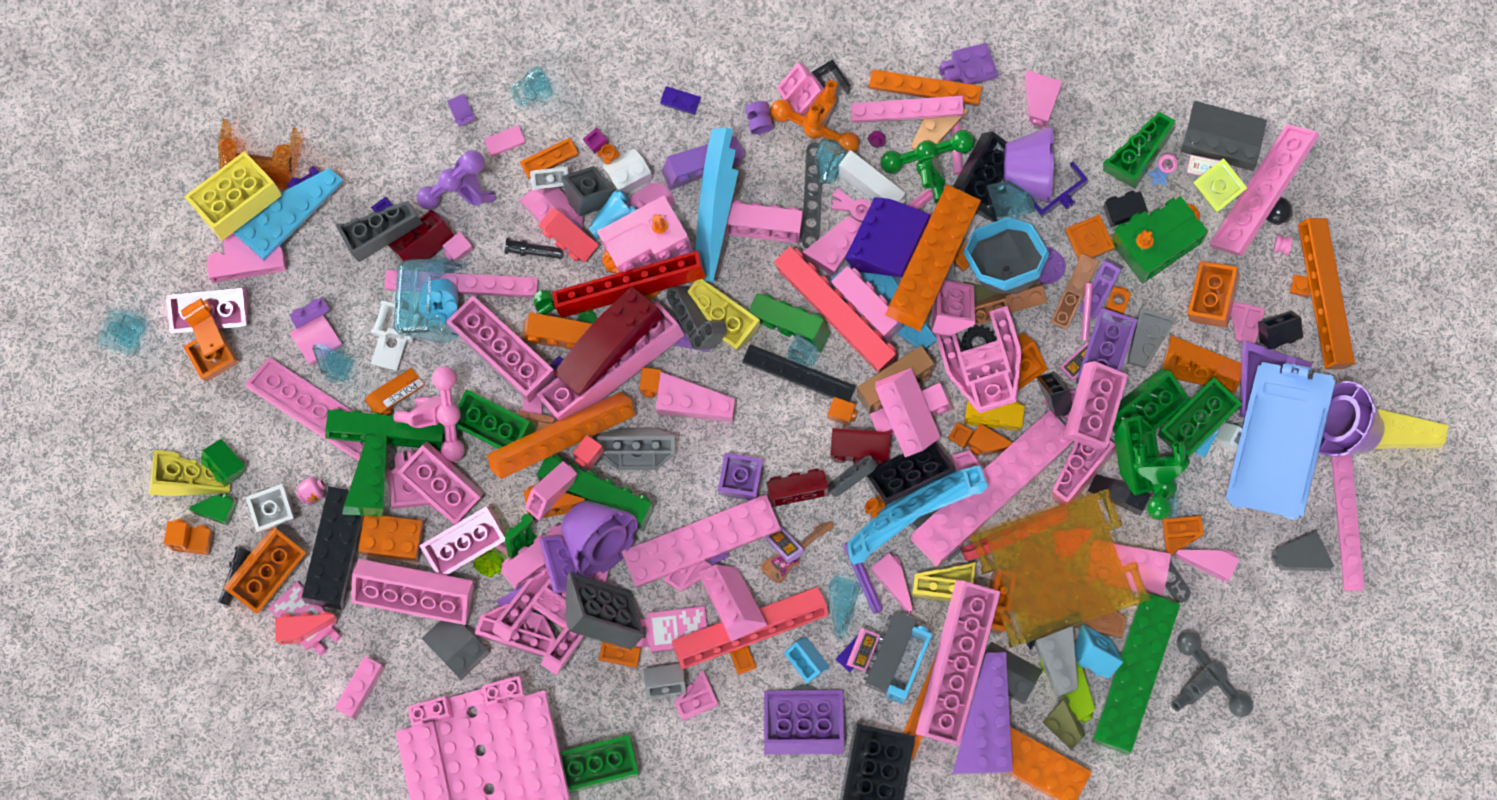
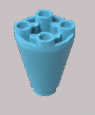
M614 191L588 227L597 239L600 238L597 233L598 230L638 210L635 206L628 203L630 199L624 191Z

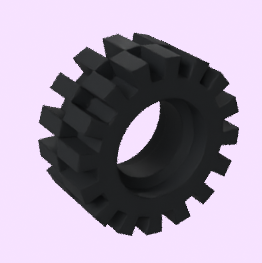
M974 325L973 328H968V331H965L962 337V351L973 348L971 341L975 337H982L986 344L996 341L994 332H990L988 327L983 328L984 325H980V327Z

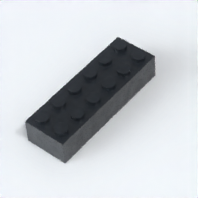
M328 486L302 593V599L306 604L343 610L364 516L342 514L349 490Z

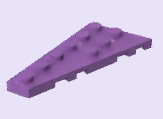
M1006 652L986 653L952 775L1012 773Z

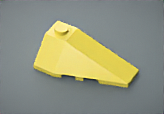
M703 279L695 281L687 291L708 321H723L726 324L727 332L722 340L735 350L749 342L761 327L760 320Z
M154 450L149 495L184 496L230 493V484L224 487L221 482L216 481L209 468L207 469L203 465L196 463V460H188L176 452Z

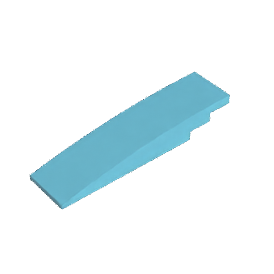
M727 127L711 130L700 192L696 251L699 252L704 262L707 278L703 280L706 282L714 281L739 171L732 169L736 150L729 148L733 129Z

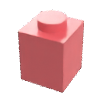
M586 435L573 451L574 462L582 468L587 467L591 469L604 453L602 445Z

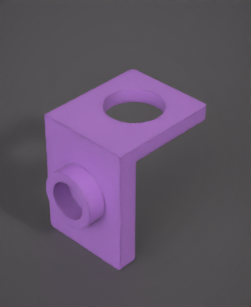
M465 94L447 100L458 126L476 119Z

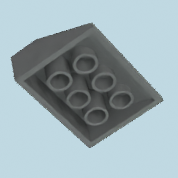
M1194 100L1180 152L1220 161L1224 158L1231 166L1254 171L1261 151L1267 120Z
M572 572L567 574L565 619L570 632L630 650L645 636L630 590Z

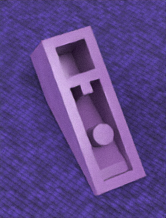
M1109 258L1104 260L1093 281L1090 317L1096 319L1124 267ZM1084 301L1082 302L1078 310L1081 313H1083Z

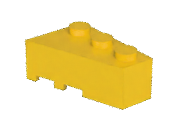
M967 400L964 425L979 426V424H982L988 428L1021 431L1025 405H1020V402H1013L978 413Z

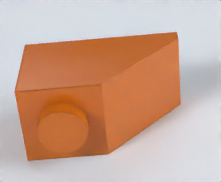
M979 424L970 438L967 447L976 456L980 454L987 456L1005 451L1013 442L986 426Z

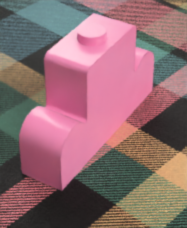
M233 233L223 240L225 255L215 252L207 259L208 275L212 283L287 271L285 254L280 246L263 261Z

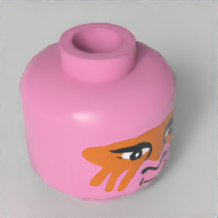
M312 476L298 484L296 494L303 504L313 505L325 497L324 489H326V485L322 479Z

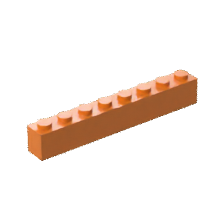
M1308 218L1298 224V230L1325 369H1345L1354 365L1355 360L1327 218Z
M619 392L487 454L490 469L495 475L503 479L581 442L586 435L592 437L636 416L632 400Z

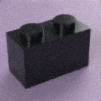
M1130 191L1119 198L1117 196L1110 197L1103 206L1110 228L1121 223L1130 222V218L1138 212L1140 214L1144 211L1148 213L1141 191L1136 193L1135 191Z
M1293 311L1258 322L1260 343L1268 349H1276L1281 345L1294 343L1296 340L1303 338L1302 319Z

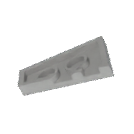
M1140 308L1127 364L1146 368L1177 318Z

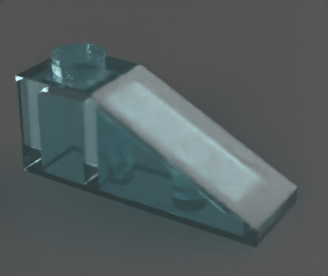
M834 575L828 589L830 591L829 599L835 637L845 640L861 584Z

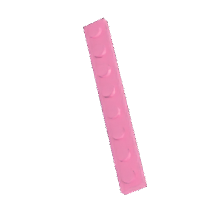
M386 270L384 289L388 291L421 292L426 282L432 279L440 280L441 278L455 284L458 294L534 298V294L537 293L538 278Z
M1352 455L1331 457L1344 591H1363L1364 579Z

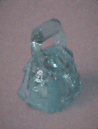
M540 66L532 67L528 70L526 75L520 81L514 83L510 89L515 104L524 106L533 100L547 99L553 94L549 81ZM520 86L526 97L523 101L517 91V87Z

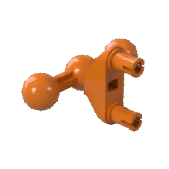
M827 81L824 91L819 94L805 116L793 111L792 104L788 100L778 99L772 103L770 114L776 122H787L790 120L802 126L805 135L809 138L817 139L824 137L836 143L838 151L843 155H847L850 150L855 153L859 149L860 141L854 133L844 132L839 134L826 127V121L837 99L835 95L837 83L835 81Z

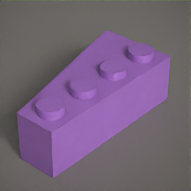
M736 136L731 138L729 147L736 150L732 168L740 165L744 157V152ZM708 144L667 157L661 172L670 191L703 178Z

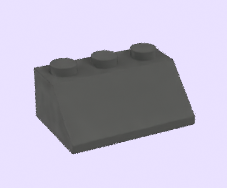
M991 641L984 653L978 679L986 653L1006 652L1008 696L1025 704L1043 670Z

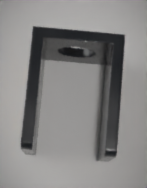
M833 59L812 71V74L824 89L825 85L820 78L832 72L846 94L850 93V84Z

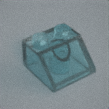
M1009 180L987 185L997 221L1007 217L1012 219L1035 212L1034 201L1030 193Z
M109 310L96 345L124 354H133L138 347L140 335L145 330L147 319L129 310Z

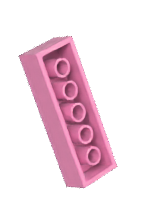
M472 295L446 321L449 329L529 403L537 396L538 392L556 377L554 369L475 296Z
M358 559L352 573L351 603L466 625L472 607L473 581Z

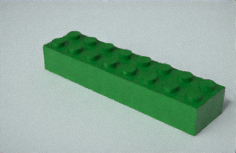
M1144 591L1140 595L1120 654L1123 663L1114 672L1091 742L1126 755L1131 754L1181 604Z

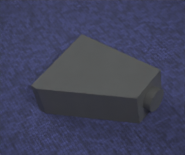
M1317 531L1274 549L1272 552L1273 556H1271L1274 566H1278L1282 571H1329L1334 567Z

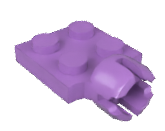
M987 43L952 51V59L941 62L939 66L940 75L945 74L942 80L958 81L974 85L996 79L999 76Z

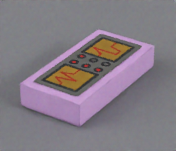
M780 526V532L765 538L789 564L801 556L804 551Z

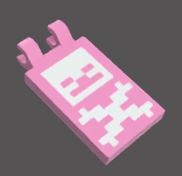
M298 582L268 608L277 618H280L283 614H292L295 617L300 616L301 613L320 615V612H325L321 606L304 603L302 599L304 588ZM336 622L300 643L306 650L313 647L322 656L327 651L319 642L325 636L329 635L335 643L341 639V636L333 629Z
M705 606L646 613L647 619H640L642 627L645 628L646 638H642L636 644V648L650 647L651 653L673 650L672 640L707 628Z

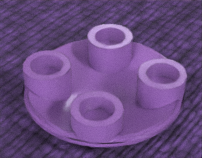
M1046 247L1049 257L1038 283L1052 284L1062 278L1065 273L1066 264L1059 252L1052 247Z

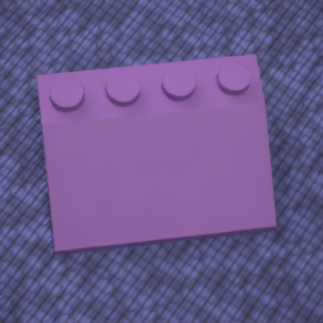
M843 690L764 691V755L844 754Z

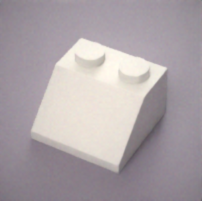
M635 148L613 159L610 164L602 165L613 187L618 192L624 191L628 193L652 180L651 171Z
M283 484L246 497L257 533L294 520L291 499Z

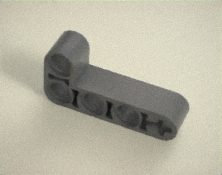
M675 286L668 288L666 293L667 300L693 349H713L726 335V324L723 321H707L702 311L688 294L689 287Z

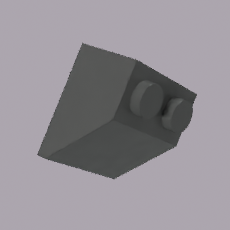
M595 166L562 176L569 205L579 216L600 210L614 192L612 186Z

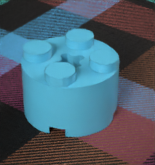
M441 278L440 280L432 279L426 282L421 290L420 313L430 321L444 324L457 311L459 294L455 284Z

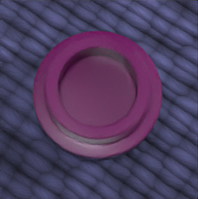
M873 131L868 135L867 139L871 146L879 148L885 145L886 136L882 132Z

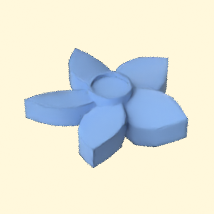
M1157 166L1156 172L1147 173L1151 178H1154L1152 186L1157 185L1159 182L1167 186L1166 177L1170 173L1162 172L1159 166Z

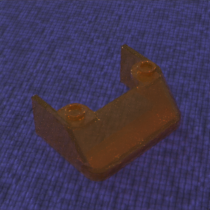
M227 119L222 121L218 142L219 170L241 154L236 153L237 144L231 138L232 127ZM293 128L290 145H278L274 149L272 157L248 155L269 176L277 188L287 189L291 178L295 176L302 137L297 128Z

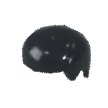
M1280 197L1266 220L1274 225L1288 223L1293 215L1291 203L1286 198Z

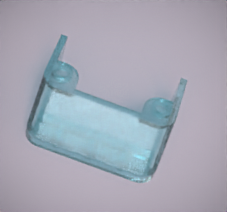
M441 259L405 260L398 265L393 323L394 329L398 334L437 343H446L458 338L459 334L443 331L441 318L436 314L429 313L432 277L439 278L445 273H452L462 269L463 264Z

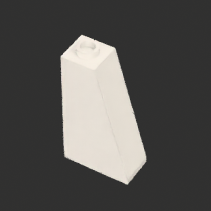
M851 150L839 164V177L872 199L874 197L887 198L902 204L906 203V193Z

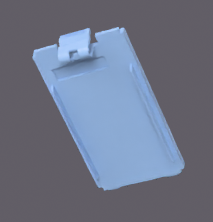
M1262 362L1257 367L1225 499L1229 501L1232 507L1241 509L1245 507L1273 513L1291 520L1299 519V515L1304 517L1336 381L1333 380V376L1315 372L1312 380L1308 379V373H1311V368L1289 363L1283 364L1281 374L1280 365Z

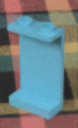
M922 626L913 628L911 637L925 643L905 691L890 685L886 698L904 705L932 637L929 629Z

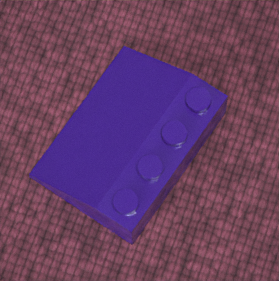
M874 197L845 259L852 269L855 268L858 272L903 277L931 215L892 199Z

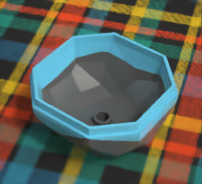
M1009 217L974 229L963 251L979 283L996 294H1019L1036 285L1040 280L1049 257V252L1033 225Z

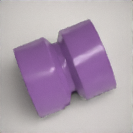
M757 101L745 107L747 119L750 120L748 124L751 134L758 135L774 129L772 118L769 116L768 102Z

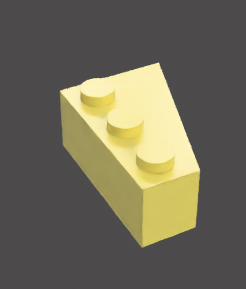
M976 562L915 574L912 598L950 602L956 580L974 583Z

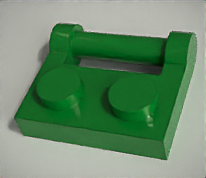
M524 514L521 517V522L514 528H510L504 535L509 558L512 557L513 559L523 547H530L534 544L533 541L536 539V535L533 533V518L530 514Z

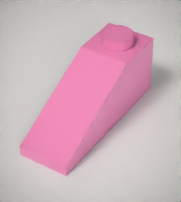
M1178 550L1174 556L1226 583L1231 579L1240 560L1236 557L1235 553L1228 550L1225 552L1222 550Z
M888 553L871 567V572L908 614H911L913 609L903 570L900 566L902 563L897 556H891Z

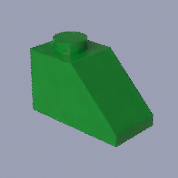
M222 494V497L214 495L190 506L189 510L195 515L229 526L237 504L233 501V497Z

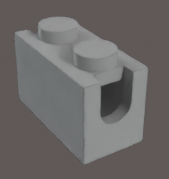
M679 664L643 669L647 699L686 694L684 673Z

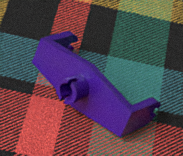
M1073 161L1070 163V166L1081 180L1059 195L1044 209L1041 210L1031 196L1028 195L1026 197L1041 218L1060 204L1064 206L1065 210H1068L1069 206L1072 207L1075 204L1071 196L1088 183L1086 176Z

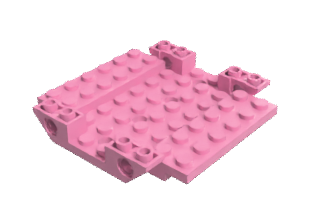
M516 676L484 685L480 690L451 698L444 696L408 706L411 725L414 727L396 731L410 800H571L547 691L524 696L521 677ZM472 707H476L478 710L474 718L469 716V710ZM481 745L486 747V753L483 756H479L477 753V749ZM488 784H493L495 788L491 795H488L485 790Z

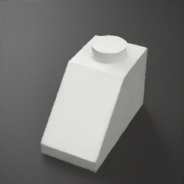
M558 167L530 171L532 190L564 186L562 176L568 174V168Z
M1225 423L1220 428L1215 439L1226 448L1237 453L1242 428Z

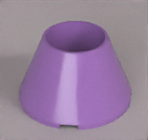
M1053 127L1041 129L1010 141L1005 145L1004 184L1045 203H1051L1049 197H1052Z
M1342 381L1341 384L1335 385L1320 453L1330 457L1366 453L1373 450L1381 442L1385 429L1384 422L1371 394L1365 387L1352 381Z
M589 500L575 505L566 514L561 524V531L574 566L578 573L585 577H594L595 573L600 571L605 573L614 567L623 558L622 551L626 550L627 552L632 546L634 530L638 531L637 519L631 513Z

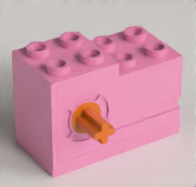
M665 196L597 231L605 248L602 262L607 272L610 273L626 272L627 270L694 252L685 230Z

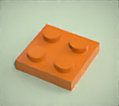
M1100 214L1067 227L1064 230L1078 261L1081 254L1096 258L1115 250V246Z

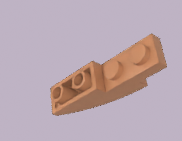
M1081 254L1050 323L1068 330L1084 296L1085 283H1090L1099 261Z
M1042 283L1036 284L1019 294H996L976 303L974 325L992 321L989 311L1008 306L1009 312L1012 313L1047 303Z

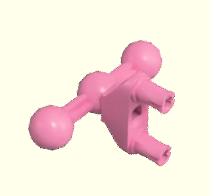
M443 366L437 368L432 374V382L440 390L441 396L435 395L431 398L418 396L415 399L416 408L411 412L396 411L394 413V421L407 423L414 428H423L441 423L444 425L446 440L441 445V454L450 462H456L465 453L463 443L457 439L455 425L460 420L461 412L458 406L453 403L451 392L457 377L454 370Z

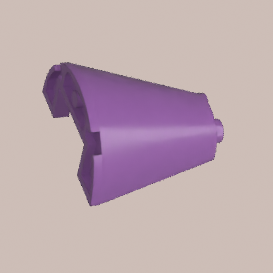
M1243 341L1241 349L1240 402L1242 405L1239 417H1246L1257 367L1262 362L1280 365L1281 374L1283 364L1289 363L1311 368L1313 363Z

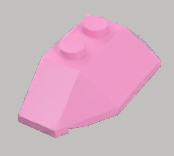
M559 187L531 190L519 200L538 223L543 220L551 208H554L583 231V215L579 216L569 205L567 196Z
M509 604L481 615L475 634L494 643L531 655L544 657L556 640L544 615L531 612L509 642L492 632L495 621Z

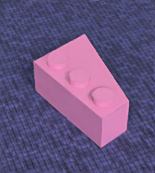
M848 216L802 252L803 258L833 277L846 261V254L862 223Z

